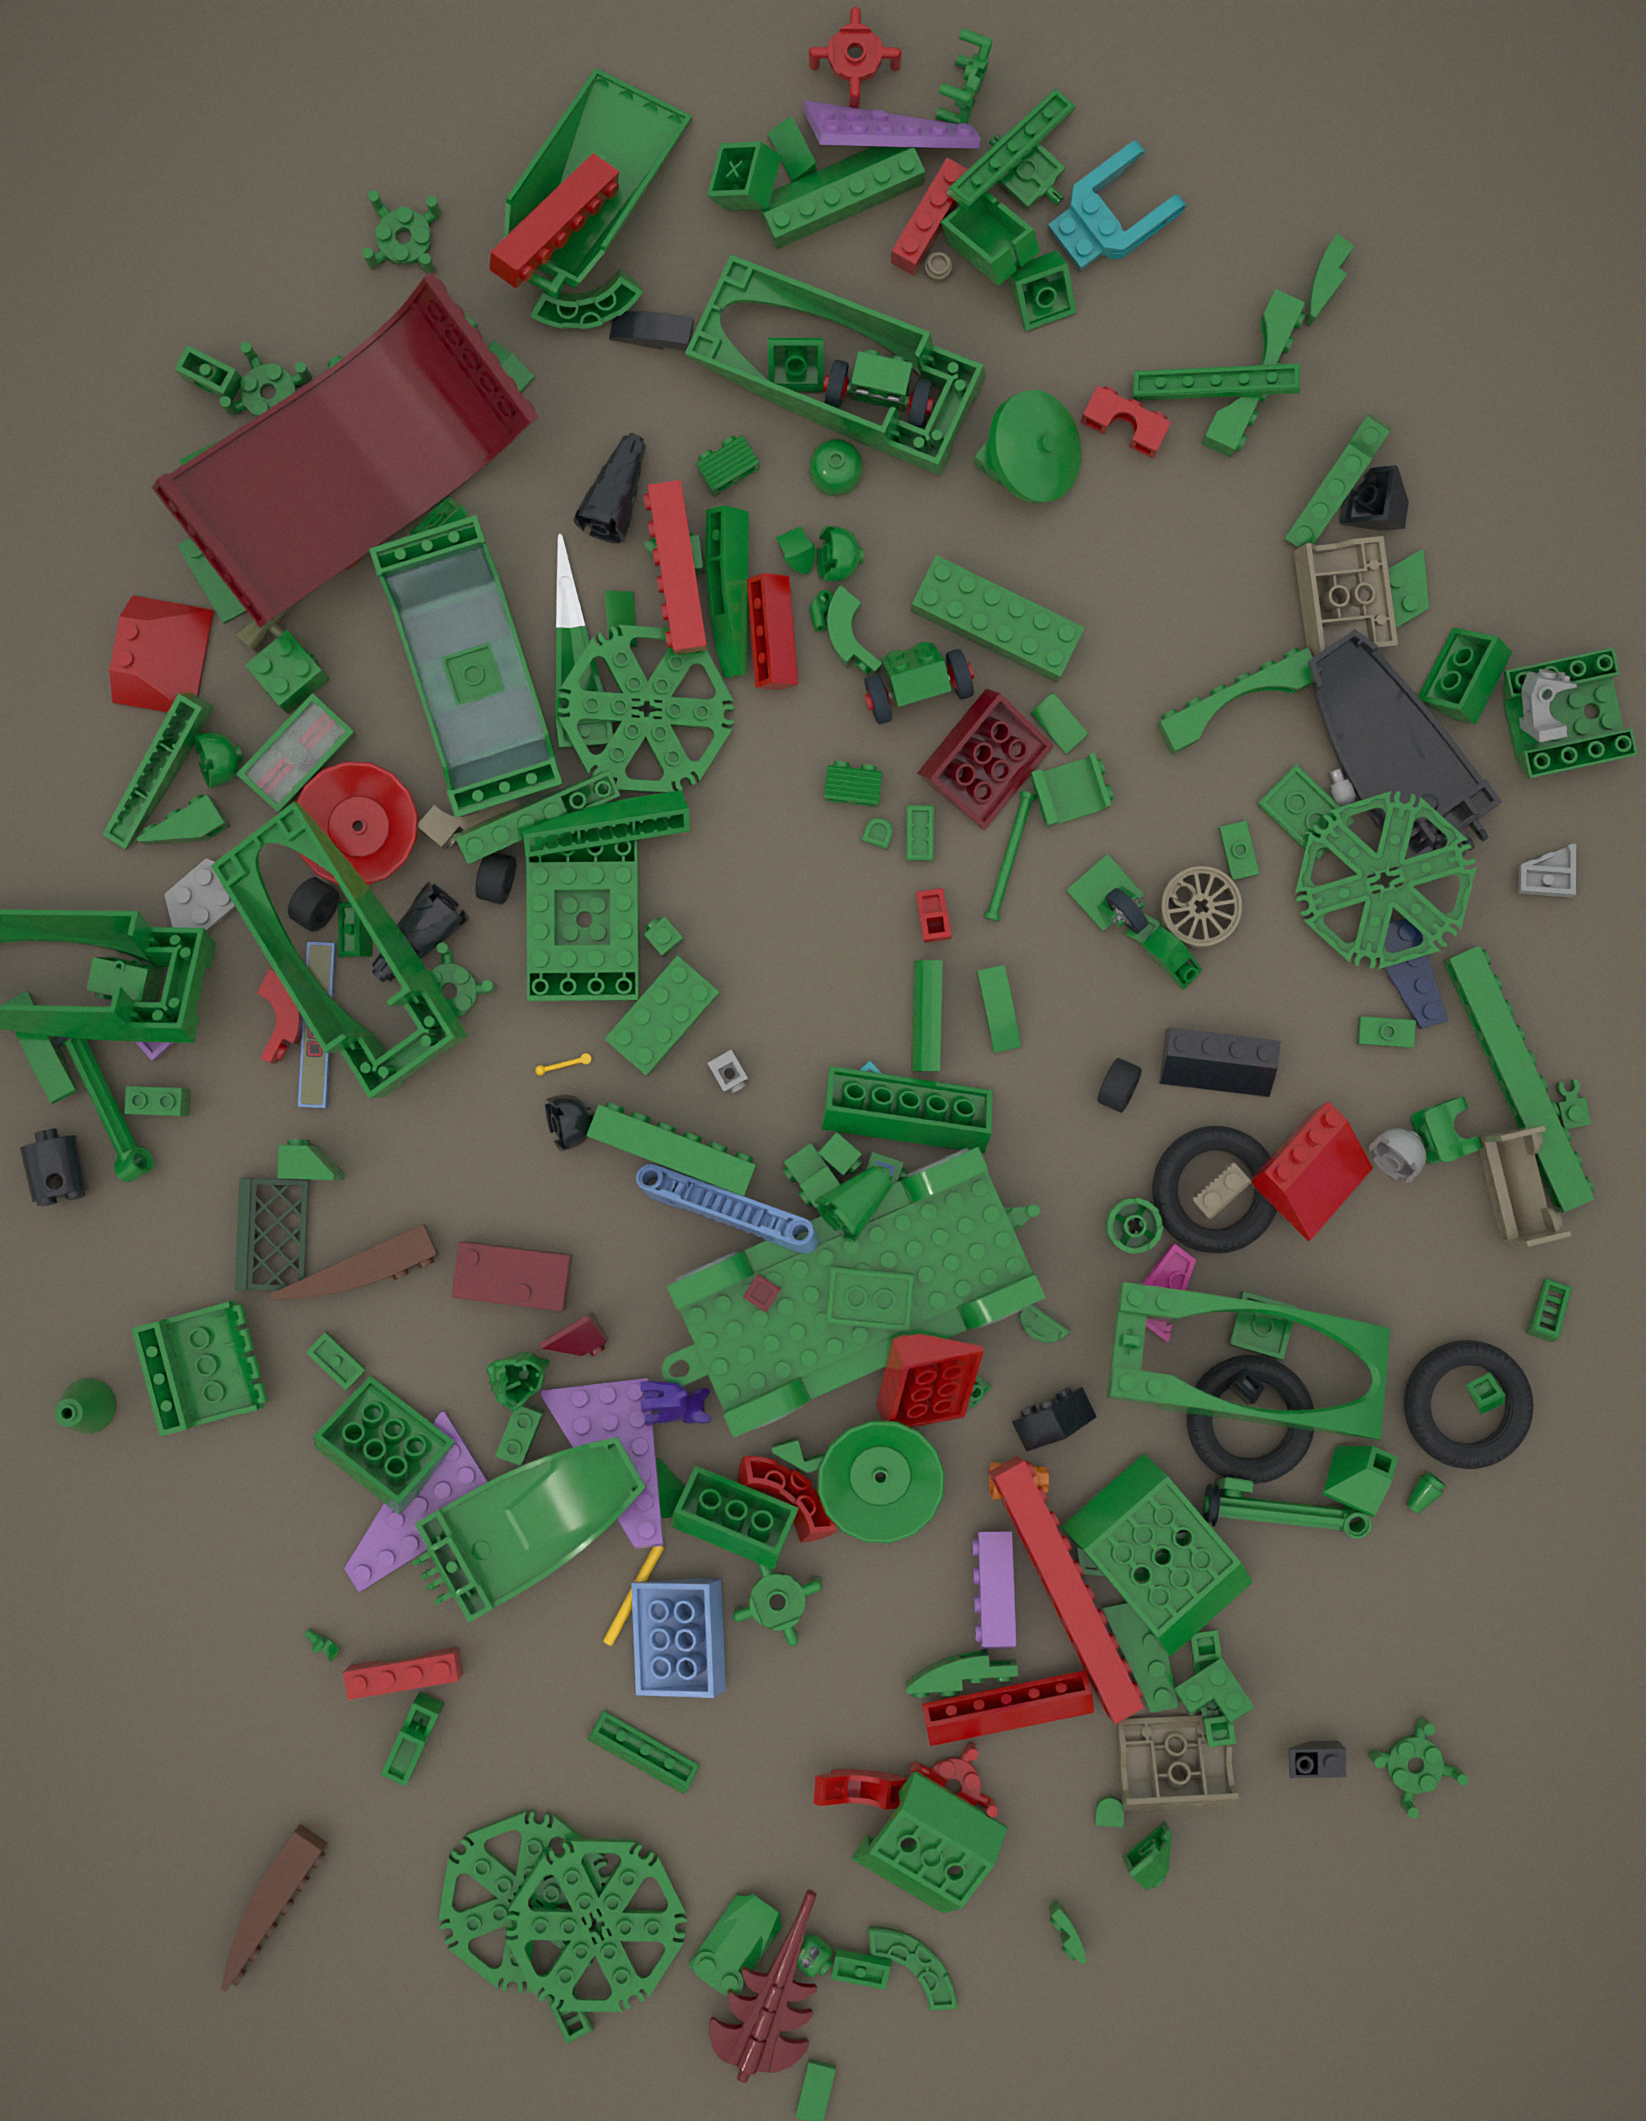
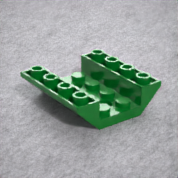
M1614 647L1504 671V712L1514 756L1528 779L1638 755L1632 728L1624 730L1613 678L1620 674ZM1540 669L1555 672L1556 676L1558 672H1563L1565 675L1570 676V681L1577 685L1576 688L1556 693L1549 706L1551 716L1567 726V737L1539 742L1520 728L1519 717H1524L1521 689L1528 671L1539 673ZM1548 689L1544 692L1542 697H1545L1548 694ZM1586 705H1592L1596 709L1597 715L1594 719H1589L1585 716L1584 707Z
M914 1771L899 1791L901 1804L875 1839L868 1835L864 1838L851 1856V1859L945 1914L963 1908L994 1867L1007 1831V1825L993 1817H989L987 1813L919 1772ZM905 1838L916 1840L915 1844L909 1847L901 1844ZM953 1865L962 1867L961 1872L958 1874H950L947 1871Z

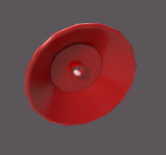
M345 761L321 770L303 787L297 800L367 885L389 878L407 861L417 840L418 813L410 791L394 773L371 762ZM357 822L363 823V828L360 831H355L354 829ZM299 853L300 857L316 875L339 885L330 872Z

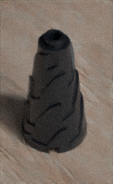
M629 433L628 436L622 437L607 463L601 468L594 484L586 493L575 513L573 520L576 526L583 532L586 526L590 527L591 532L589 535L594 538L620 544L621 540L624 542L627 536L632 509L638 491L637 484L641 474V464L646 450L644 439L641 436Z
M427 882L422 887L411 907L397 925L420 959L429 954L439 943L452 936L469 921V917L464 909L458 914L455 910L459 904L443 889L435 884L431 885L430 882ZM380 953L372 964L374 968L372 973L382 982L386 980L392 981L396 976Z

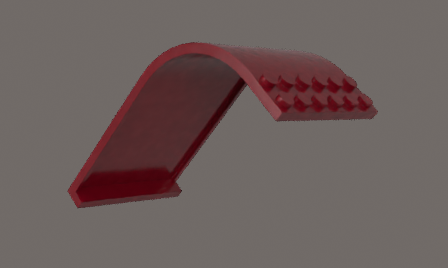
M432 272L422 279L405 303L386 323L347 356L320 376L170 474L165 473L157 478L151 488L261 628L370 552V548L379 546L454 492L510 446L538 416L533 405L518 390L515 380L508 376L501 367L498 357L493 352H490L485 345L479 331L473 328L466 319L463 309L447 293L444 283L437 279Z

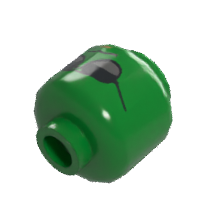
M805 1934L796 1966L810 1978L815 1977L818 1973L823 1977L833 1965V1962L830 1960L833 1955V1949L817 1934H811L810 1936Z

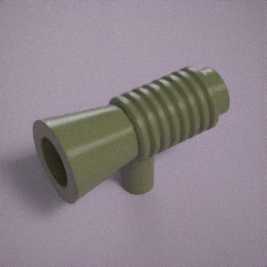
M289 609L261 628L252 619L234 634L256 652L268 631L276 638L285 632L277 623Z

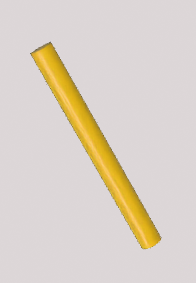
M665 1546L652 1547L634 1582L648 1580ZM632 1587L603 1639V1642L607 1645L613 1646L632 1610Z

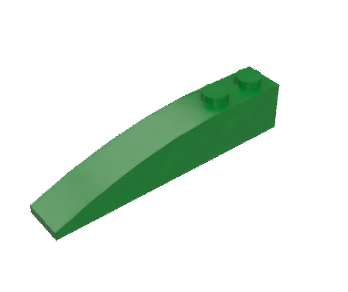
M192 692L178 693L104 830L103 836L120 847L128 849L173 782L194 745V736L201 733L214 706Z
M682 790L628 798L578 810L522 831L525 857L690 831L689 807Z

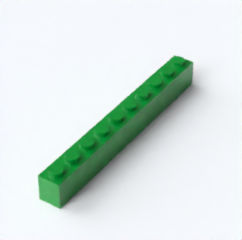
M1479 945L1443 960L1518 1129L1545 1125L1546 1131L1540 1132L1543 1145L1540 1147L1539 1153L1535 1154L1540 1177L1556 1212L1565 1213L1594 1200L1595 1198L1592 1194L1594 1192L1593 1184L1582 1172V1160L1576 1151L1573 1152L1569 1143L1571 1141L1570 1133L1565 1126L1561 1125L1557 1117L1560 1115L1559 1109L1555 1102L1550 1101L1546 1092L1548 1085L1543 1076L1538 1075L1535 1065H1537L1535 1056L1530 1050H1527L1523 1042L1525 1040L1524 1032L1513 1020V1008L1510 1002L1503 998L1500 991L1502 984L1496 974L1493 975L1489 967L1491 960L1486 950H1482Z

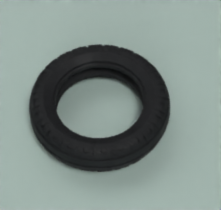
M1207 1126L1187 1132L1176 1139L1165 1150L1153 1176V1202L1162 1218L1163 1226L1176 1240L1189 1248L1205 1253H1229L1242 1249L1257 1240L1272 1223L1277 1209L1254 1187L1252 1204L1241 1220L1221 1229L1202 1227L1187 1216L1180 1204L1178 1197L1180 1175L1185 1166L1194 1157L1207 1151L1220 1150L1233 1154L1247 1166L1252 1178L1271 1156L1257 1140L1240 1130L1225 1126Z
M1461 1340L1439 1346L1419 1361L1412 1371L1405 1388L1404 1413L1412 1436L1427 1454L1439 1462L1452 1467L1478 1469L1504 1460L1523 1442L1532 1422L1533 1395L1524 1371L1506 1352L1488 1343ZM1461 1366H1480L1492 1373L1502 1386L1506 1401L1504 1417L1499 1427L1490 1436L1474 1443L1452 1441L1438 1429L1431 1412L1433 1391L1439 1380L1449 1371Z
M1244 1355L1224 1360L1208 1370L1194 1387L1219 1398L1229 1388L1227 1384L1242 1369L1246 1368L1258 1381L1274 1387L1284 1399L1288 1410L1314 1409L1310 1394L1301 1379L1282 1363L1263 1356ZM1186 1414L1189 1439L1202 1462L1223 1478L1230 1477L1249 1480L1253 1484L1273 1481L1295 1468L1307 1453L1314 1435V1431L1288 1427L1281 1443L1270 1453L1257 1458H1241L1230 1454L1220 1445L1213 1430L1211 1416Z

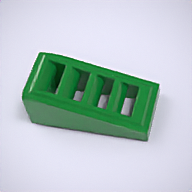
M1547 1278L1543 1280L1528 1325L1527 1334L1549 1342L1559 1339L1572 1287ZM1548 1291L1562 1294L1561 1299L1548 1295ZM1547 1301L1558 1305V1308L1555 1309L1553 1307L1545 1305V1302ZM1543 1312L1555 1316L1554 1320L1543 1317ZM1541 1323L1543 1325L1551 1327V1329H1547L1539 1325Z
M573 1988L572 1994L574 1995V1997L580 1999L576 1990ZM548 1994L545 1998L550 2006L554 1997ZM550 2006L567 2044L595 2029L587 2012H577V2016L566 2021L564 2016L571 2012L558 2011L557 2007L552 2009ZM581 2020L583 2026L572 2031L570 2026Z

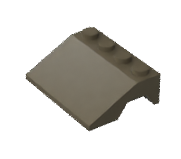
M1384 536L1357 538L1326 545L1306 543L1294 551L1306 647H1308L1313 657L1354 629L1378 645L1377 649L1398 646Z
M1201 1715L1124 1719L1117 1723L1123 1812L1234 1806L1239 1800V1793L1234 1784L1232 1744L1209 1748Z

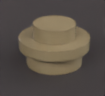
M935 252L928 256L925 262V271L930 278L943 280L950 275L952 261L948 255L942 252Z

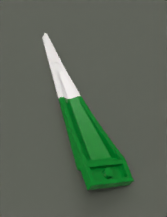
M559 534L557 538L554 723L558 749H567L573 747L557 718L558 716L569 717V715L557 714V709L568 707L567 701L558 699V694L570 693L559 691L590 641L563 536ZM593 658L580 677L579 686L585 691L604 692L596 662ZM580 720L577 724V729L587 747L605 746L613 736L612 722Z

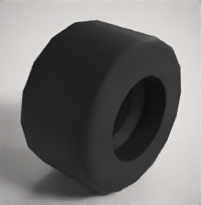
M497 852L483 857L476 879L475 893L477 898L501 905L506 902L515 877L516 861L514 857Z
M317 877L307 879L297 888L289 902V918L311 932L320 930L330 921L338 907L340 898L338 891Z
M1116 1058L1102 1083L1097 1098L1098 1103L1122 1113L1133 1096L1142 1069L1121 1058Z

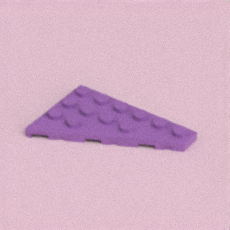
M643 1378L542 1390L541 1397L572 1447L614 1437L620 1438L647 1487L617 1520L635 1549L664 1546L653 1425L646 1426L645 1414H652V1411L642 1413L641 1400L644 1399V1392H641L640 1382L649 1381V1379Z
M446 1410L437 1416L433 1425L454 1440L455 1444L420 1493L400 1515L385 1503L383 1504L344 1568L358 1592L427 1550V1546L415 1526L416 1522L489 1482Z

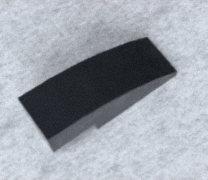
M625 311L622 315L613 318L609 339L660 350L668 347L686 351L692 339L694 320L693 317L675 314Z

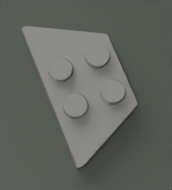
M205 858L164 894L172 927L204 928L208 932L236 908L211 867L215 863L214 861Z

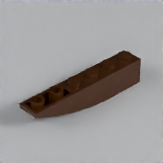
M301 1824L293 1832L262 1878L246 1908L228 1957L221 1987L225 1992L232 1983L235 1986L239 1984L247 1972L243 1969L245 1963L248 1960L253 1963L263 1948L258 1945L262 1938L266 1937L269 1939L279 1925L275 1922L279 1913L285 1916L294 1903V1900L290 1898L294 1891L301 1892L309 1881L310 1877L306 1874L311 1866L317 1869L326 1856L322 1850L327 1842Z

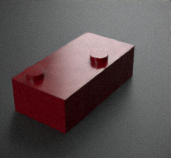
M461 1241L458 1243L451 1298L564 1311L567 1304L573 1254Z

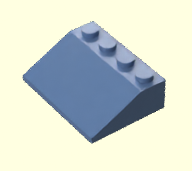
M685 1578L632 1582L636 1695L714 1698L726 1691L721 1578Z

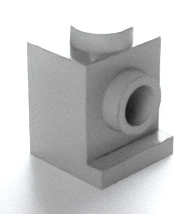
M732 1049L708 1062L723 1092L730 1090L731 1094H734L746 1087L744 1081L748 1077ZM729 1068L735 1071V1076L732 1079L725 1077V1071Z

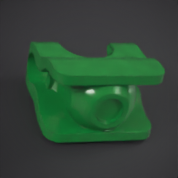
M1465 1097L1450 1099L1414 1112L1411 1115V1124L1414 1132L1422 1139L1428 1164L1450 1162L1483 1148L1479 1136L1462 1138L1454 1129L1455 1117L1468 1108Z

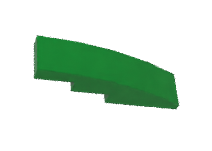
M26 991L5 1002L3 1005H36L33 995ZM15 1031L21 1047L50 1103L55 1104L77 1092L61 1048L54 1047L56 1043L51 1040L53 1036Z

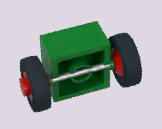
M865 350V352L858 351L851 383H849L848 378L849 363L834 360L830 375L825 377L823 392H826L825 404L840 409L842 399L846 397V394H851L850 400L888 409L895 407L897 411L904 412V407H907L908 404V423L922 429L925 416L931 414L934 399L929 398L932 381L918 378L915 390L908 399L909 396L907 394L913 363L908 362L906 358L901 356L888 358L881 356L877 351Z
M920 642L911 649L905 651L894 650L881 658L889 690L884 687L879 674H873L864 678L867 694L864 695L868 711L872 710L878 725L892 721L890 706L893 700L896 701L898 707L952 691L950 683L960 700L974 695L972 683L974 673L971 664L966 662L961 649H955L946 653L948 666L946 670L944 659L933 642Z

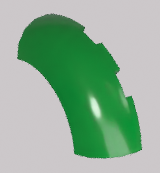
M619 268L608 282L592 291L584 293L561 292L559 297L555 299L549 296L547 291L541 289L531 309L530 317L557 328H593L603 325L604 322L616 316L622 315L638 300L643 293V289L636 280Z

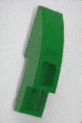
M987 1650L957 1654L929 1665L906 1681V1692L916 1698L927 1697L929 1693L940 1692L941 1696H953L957 1694V1691H963V1679H967L968 1683L984 1682V1678H995V1681L999 1682L1010 1681L1012 1677L1018 1676V1666L1015 1659L989 1661Z

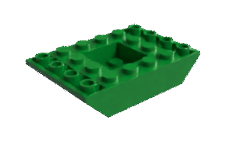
M638 840L526 857L527 1001L639 1000L641 971L640 861ZM583 912H588L592 915L593 919L591 925L585 928L580 927L577 923L578 916Z

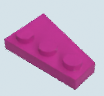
M1171 1243L1141 1285L1186 1291L1196 1259L1176 1244ZM1146 1319V1327L1168 1343L1172 1325L1166 1326V1321Z

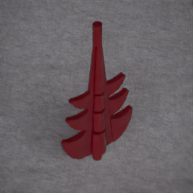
M813 1890L806 1891L799 1913L768 1974L742 1967L744 1981L753 1992L757 1993V1996L747 1997L739 1995L731 1989L727 1991L730 2008L733 2014L743 2023L732 2025L724 2023L716 2017H711L709 2037L712 2048L725 2063L737 2066L740 2070L737 2080L742 2083H746L749 2075L755 2074L757 2071L774 2073L791 2067L803 2056L809 2046L807 2038L790 2039L780 2035V2031L798 2029L806 2024L814 2015L811 2008L796 2009L787 2005L788 2001L804 2000L817 1991L815 1983H800L793 1980L807 1920L817 1893Z

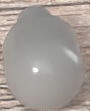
M1340 768L1331 771L1330 774L1334 783L1330 785V791L1334 801L1341 807L1353 803L1356 795L1349 778L1344 779Z

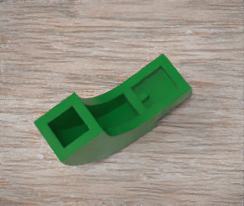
M840 585L832 597L828 610L827 631L830 645L837 658L846 668L854 659L856 661L854 665L865 675L868 673L872 675L877 674L882 669V663L857 642L852 632V622L861 609V602Z

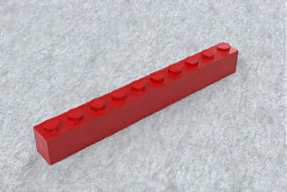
M1018 1456L990 1470L988 1474L1083 1669L1086 1670L1088 1679L1106 1716L1114 1724H1117L1144 1708L1140 1700L1143 1694L1137 1683H1132L1128 1675L1131 1673V1669L1127 1661L1123 1657L1120 1658L1116 1651L1120 1648L1112 1633L1108 1634L1104 1626L1108 1622L1101 1609H1096L1093 1603L1096 1597L1088 1584L1084 1585L1082 1581L1083 1570L1076 1559L1072 1560L1069 1554L1072 1548L1065 1535L1061 1536L1057 1529V1526L1060 1525L1058 1518L1052 1510L1048 1511L1045 1504L1048 1498L1040 1485L1037 1487L1033 1480V1477L1036 1476L1035 1471L1029 1461L1025 1462Z

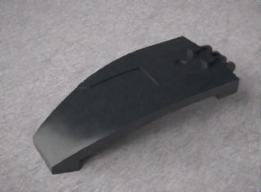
M1354 629L1308 662L1319 712L1333 751L1346 778H1349L1360 801L1392 791L1390 802L1393 803L1395 802V793L1400 791L1399 800L1403 804H1407L1410 801L1412 794L1415 795L1416 800L1413 807L1416 808L1421 797L1468 839L1461 842L1463 845H1471L1472 848L1467 850H1473L1475 848L1474 843L1464 829L1470 826L1481 841H1486L1489 837L1478 819L1496 808L1502 802L1487 780L1481 778L1454 740L1419 697L1377 651L1378 645ZM1381 808L1368 810L1367 813L1382 832L1386 818L1385 811ZM1417 818L1413 824L1405 859L1443 848L1441 845L1447 841L1446 835L1427 818Z

